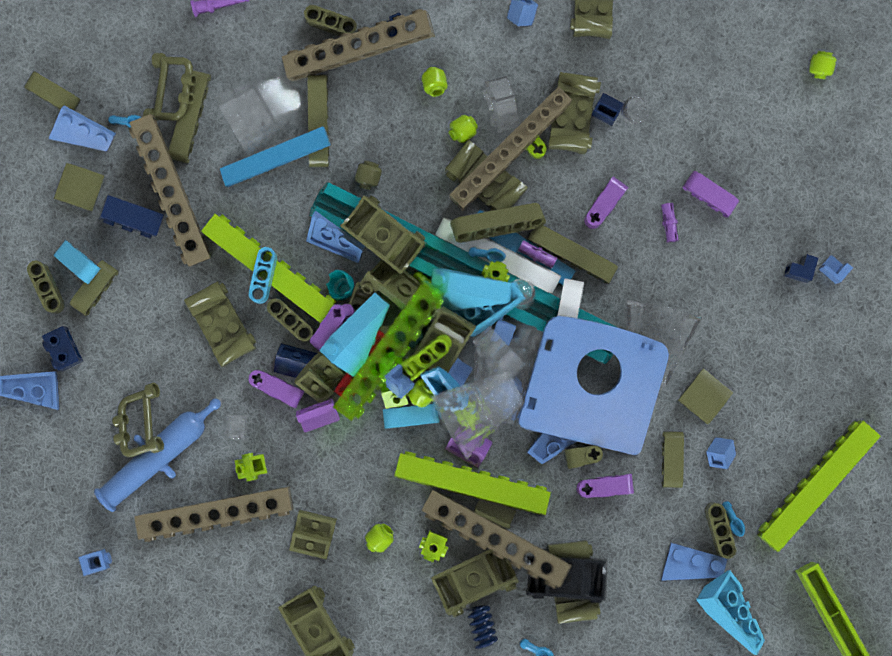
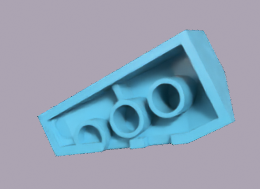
M433 269L431 291L437 307L442 308L444 306L450 310H461L509 303L513 283L449 269Z
M512 282L509 303L451 310L476 325L470 337L477 336L492 326L525 299L516 282Z
M374 293L330 336L319 351L333 364L356 377L369 359V352L372 345L375 344V337L379 327L383 324L390 305L377 293Z
M728 570L705 585L696 600L712 619L753 655H757L765 639L756 619H753L750 614L749 608L751 606L749 602L744 600L742 585L731 570Z

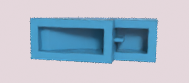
M436 367L421 374L422 379L440 404L445 403L450 412L468 406V394L445 370Z

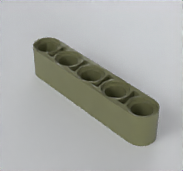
M193 70V74L197 76V84L190 87V93L194 95V103L188 104L185 115L177 120L169 148L172 160L189 163L190 161L188 159L189 153H192L195 142L193 138L197 134L199 127L198 119L203 112L204 105L202 104L207 97L208 82L211 81V74Z
M308 75V132L325 127L329 138V125H327L328 77L327 75ZM329 146L309 154V167H329Z
M530 203L458 217L451 221L450 226L456 242L464 243L536 229L546 223V219L540 204Z
M545 226L532 229L527 238L528 241L538 244L537 246L543 248V250L553 252L554 256L563 261L567 260L576 268L588 271L587 274L597 279H603L606 284H610L618 269V266Z

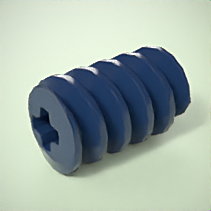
M479 605L466 609V611H472L467 617L474 619L469 625L476 627V629L471 631V634L478 635L473 641L480 643L475 646V649L491 646L498 640L497 636H492L496 633V629L490 628L494 625V621L489 620L492 618V614L486 613L490 610L488 605Z

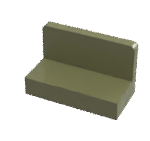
M479 499L474 513L509 529L516 510L505 505Z

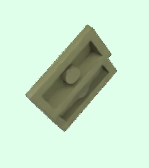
M66 163L54 199L92 212L104 175Z
M319 352L302 369L294 382L320 403L335 393L333 388L340 383L346 372Z
M703 368L685 389L678 401L706 424H709L733 392Z
M299 510L289 550L327 560L337 519Z

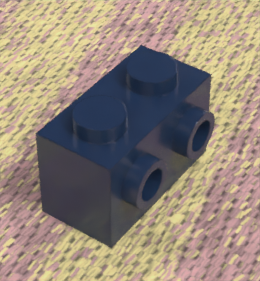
M61 326L42 336L44 340L42 342L43 347L50 353L52 357L50 362L54 369L65 371L83 362L68 327Z

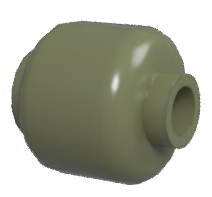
M364 160V163L358 165L355 181L360 183V188L370 190L371 187L378 186L382 170L378 167L379 164Z

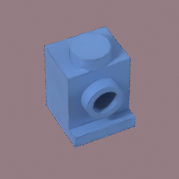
M105 549L78 557L84 576L110 568L109 564L112 563L111 555L109 552L106 553ZM96 558H99L100 565L95 563Z

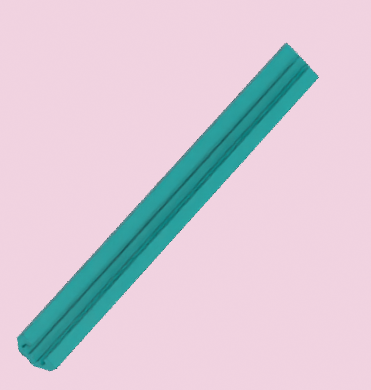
M326 182L319 191L309 216L312 217L316 211L349 234L341 227V224L354 211L361 198ZM387 212L413 233L418 231L426 237L424 241L427 244L410 264V267L430 277L433 275V269H449L484 277L481 273L485 265H490L489 262L477 256L471 257L467 251ZM494 271L492 273V276L497 278L500 276L499 272ZM507 273V275H510L508 282H516L525 299L506 315L543 333L546 323L551 318L558 316L561 299ZM579 308L578 319L614 326ZM597 349L586 355L606 364L612 358L613 353L608 350Z

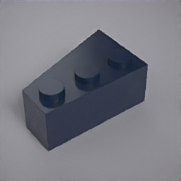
M107 195L98 219L111 226H114V224L122 226L121 229L128 232H133V230L141 232L140 236L151 239L152 236H157L164 214Z

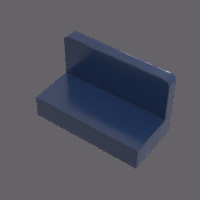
M281 343L275 358L274 372L297 378L302 369L318 353Z

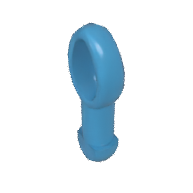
M111 115L108 121L112 125L121 124L127 125L130 128L129 122L141 117L138 115H130L128 117Z
M471 247L468 251L471 257H484L494 263L496 261L502 262L506 258L505 253L497 248L483 250Z
M725 501L722 506H724L730 520L731 531L736 536H744L745 525L743 521L735 515L732 504Z
M527 639L520 641L521 648L531 651L536 656H554L552 651L546 647H538Z

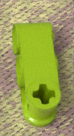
M439 335L417 353L402 362L400 365L410 376V380H415L426 369L445 356L451 348L452 341L447 335ZM437 343H444L446 349L439 348ZM422 354H428L431 360H425Z

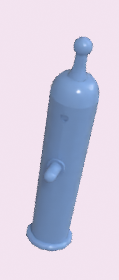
M212 399L209 405L199 413L190 411L179 415L158 435L164 442V450L158 453L149 451L135 456L100 489H94V494L99 502L107 510L114 512L117 505L158 471H163L171 479L175 478L176 473L168 466L169 462L200 438L205 429V418L213 410L220 408V400ZM140 435L134 436V441L139 446L145 445V440Z

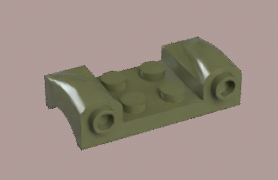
M575 0L574 18H571L570 30H573V37L596 36L611 39L613 0Z
M564 72L559 73L557 87L559 86L572 99V102L551 124L548 149L567 150L580 154H586L587 149H591L593 138L589 137V128L595 93H599L601 82H597L598 77Z
M468 140L445 168V175L453 182L456 180L461 184L488 156L473 142ZM504 171L477 198L490 207V211L509 208L515 205L527 191L528 187L515 176H511L508 172Z
M364 195L354 211L341 224V227L397 272L403 274L427 244L424 241L426 237L418 231L415 233L409 231L381 209V206H379L380 201L372 195L370 197Z
M382 259L371 271L366 273L360 282L364 293L372 296L380 291L406 312L408 316L405 319V324L410 331L419 333L432 319L437 309L433 293L407 271L400 274Z
M217 281L186 298L184 301L213 349L212 351L220 366L225 367L239 357L257 349L254 345L257 342L252 333L248 334L226 295L229 293L224 283L220 284Z
M443 306L441 309L437 307L432 318L435 320L415 353L439 335H447L451 339L452 345L445 356L424 372L440 367L448 373L476 325ZM437 343L439 348L446 349L444 343ZM422 354L425 360H431L428 354ZM404 370L403 374L409 376Z
M587 540L548 544V552L556 557L590 558V556H593L592 544H588ZM554 597L558 624L597 619V615H600L599 603L590 602L589 599Z
M489 549L431 577L446 613L449 616L453 615V617L460 616L464 613L463 610L466 608V605L499 589L509 592L517 588L516 584L519 581L508 558L500 559L492 554L494 552L492 549Z
M314 585L278 607L305 656H352L354 653L353 649L355 646L353 641L345 636H340L323 606L325 593L322 588Z

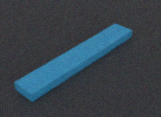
M320 127L222 167L220 172L225 186L230 187L331 146L325 127Z
M516 232L489 238L532 261V258L518 251L523 240L539 248ZM558 259L552 269L536 261L541 266L559 274L561 278L558 283L562 286L564 279H571L576 272Z

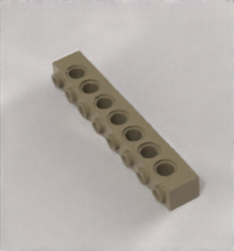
M418 9L408 16H396L393 21H381L371 28L362 27L358 29V32L352 34L344 33L340 35V38L334 40L332 38L322 41V44H310L300 51L291 50L287 52V55L282 56L287 78L291 81L306 78L308 75L319 74L434 37L435 34L429 13L426 10ZM411 23H415V29L408 31V26ZM393 29H397L396 36L390 37V32ZM379 35V40L376 43H372L373 36ZM361 40V46L354 49L355 42ZM343 46L342 53L337 54V48ZM325 52L324 59L319 60L320 53ZM307 57V64L302 66L301 61Z
M558 86L450 194V199L464 211L570 106L572 99Z
M149 114L129 122L131 125L129 132L132 138H136L138 146H136L140 157L143 156L146 162L143 164L145 171L148 175L151 174L153 182H151L152 188L160 196V200H158L162 211L165 210L167 213V225L170 229L173 228L174 242L177 247L180 246L183 252L180 254L183 263L190 267L211 259L208 246L155 116ZM150 132L152 139L150 142L145 143L143 135ZM157 150L159 158L156 161H152L150 154L152 151ZM162 168L167 172L164 179L158 177V171ZM169 186L174 189V194L171 197L165 195V189ZM175 204L181 206V213L178 215L172 212V207ZM182 222H186L189 226L186 233H182L179 229ZM189 240H193L196 243V248L193 251L187 248Z
M289 486L137 515L134 518L138 540L144 539L145 542L156 540V536L163 535L164 538L174 537L176 532L181 531L185 535L194 533V529L202 528V531L214 529L213 525L221 524V527L232 526L233 521L240 520V524L252 522L251 518L259 517V520L271 518L270 514L278 513V517L289 515V511L294 508ZM270 498L275 499L277 502L275 509H270L267 505ZM251 502L256 503L258 506L256 513H252L248 508ZM231 506L238 508L239 513L237 516L230 514ZM213 509L219 512L218 520H214L211 517ZM194 513H197L200 516V522L198 524L192 521V515ZM174 517L180 518V527L173 525ZM156 520L160 521L162 524V528L160 531H157L154 528V522Z
M432 490L422 509L426 513V518L434 522L436 519L443 522L442 526L450 531L453 528L460 532L459 536L466 540L474 539L477 541L475 545L484 550L487 547L494 551L493 555L500 559L504 557L510 559L511 565L519 569L521 566L528 569L527 573L535 578L540 576L546 579L544 583L553 588L556 585L558 587L562 586L572 567L569 563L474 513V511L435 490ZM447 506L449 509V514L446 517H443L440 513L441 508ZM461 515L466 519V523L463 526H459L457 523V519ZM476 525H481L483 528V532L479 536L474 533ZM494 534L500 537V542L497 545L491 543V537ZM512 543L517 546V552L514 555L508 552V546ZM528 553H532L535 557L532 564H528L525 561V556ZM546 562L552 565V571L549 574L544 573L542 570V566Z

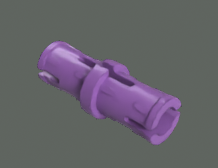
M673 203L662 204V225L665 227L666 242L679 241L676 226L678 221L675 219Z
M524 240L518 250L532 258L534 262L538 261L551 269L557 260V257L542 250L543 248H537Z

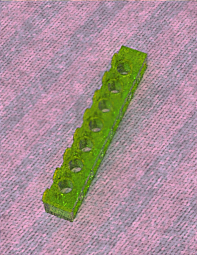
M428 281L422 282L335 403L334 409L350 421L355 418L359 419L365 412L363 407L367 402L370 404L377 395L374 392L378 387L382 388L386 383L385 375L399 364L397 360L400 356L404 357L410 350L408 345L412 340L416 341L421 335L420 329L423 325L427 326L433 318L431 313L434 309L438 310L445 300L442 298L445 294ZM421 300L428 302L429 308L427 310H423L420 307ZM411 315L417 318L416 326H412L409 323ZM399 331L404 332L406 335L404 342L400 341L397 337ZM388 347L393 348L395 352L394 357L387 355L386 349ZM376 363L382 364V373L376 371ZM365 378L371 380V388H367L364 385ZM354 394H358L360 396V403H356L353 400Z

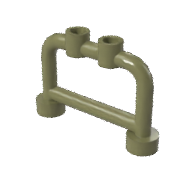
M154 53L152 65L155 68H160L154 108H146L143 112V117L152 114L155 116L156 121L179 120L185 115L188 104L194 103V95L190 93V87L197 84V76L193 74V65L189 59L184 57H166L164 53ZM169 65H184L185 74L181 77L183 88L182 93L178 96L179 110L176 113H161Z
M154 382L145 385L144 390L123 398L118 406V415L112 419L113 425L116 428L119 427V433L114 435L113 440L116 445H120L121 452L126 457H134L149 451L158 453L164 450V442L161 437H153L150 399L160 396L159 386ZM142 399L145 445L128 449L130 436L126 426L129 423L126 407L129 403Z

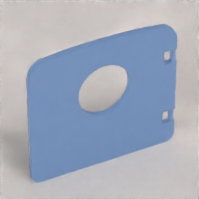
M566 316L551 318L544 327L541 344L538 348L525 400L520 411L519 425L528 430L631 455L639 454L644 444L669 356L667 348L659 341L614 326ZM547 339L553 340L550 351L544 350ZM597 349L612 352L620 364L618 382L611 390L603 394L586 392L580 386L577 379L579 362L587 353ZM530 397L536 398L533 409L527 408Z

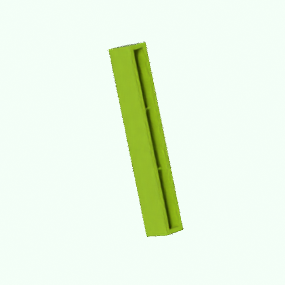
M214 214L201 232L250 270L254 271L261 243L253 237L250 240L245 237L244 234L246 232L240 227L236 226L233 228L229 224L231 221L223 214L220 217ZM266 252L263 255V261L267 262L272 258L271 252ZM282 260L279 263L277 261L271 286L321 323L337 301L329 295L326 297L321 295V289L313 283L308 285L304 282L306 278L299 272H296V274L292 273L289 270L291 266ZM261 271L259 276L265 280L268 273L267 271Z
M865 421L852 422L847 428L849 432L845 436L841 435L835 441L836 446L833 450L825 452L822 456L824 460L819 465L816 464L809 471L811 475L807 479L803 478L797 484L798 489L796 492L787 495L784 499L785 504L773 511L771 514L773 518L768 523L764 522L758 530L760 532L758 536L774 551L780 552L881 437Z
M405 451L404 454L400 453L394 475L396 478L542 516L546 515L551 492L547 491L546 487L536 485L533 488L524 481L517 480V483L510 482V478L498 475V478L491 477V473L480 470L479 473L472 472L470 467L461 466V468L453 467L451 462L442 461L441 464L434 462L435 459L432 457L424 456L422 459L416 457V454Z
M811 561L795 570L842 656H869L819 564Z

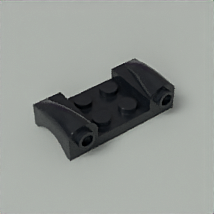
M529 554L527 562L532 564L535 557L533 554ZM558 557L572 565L561 587L556 585L553 588L544 583L546 579L540 576L535 578L528 574L526 595H531L535 599H543L544 596L589 599L593 603H602V600L606 599L607 559ZM548 562L544 563L542 566L543 572L546 574L551 573L552 565Z

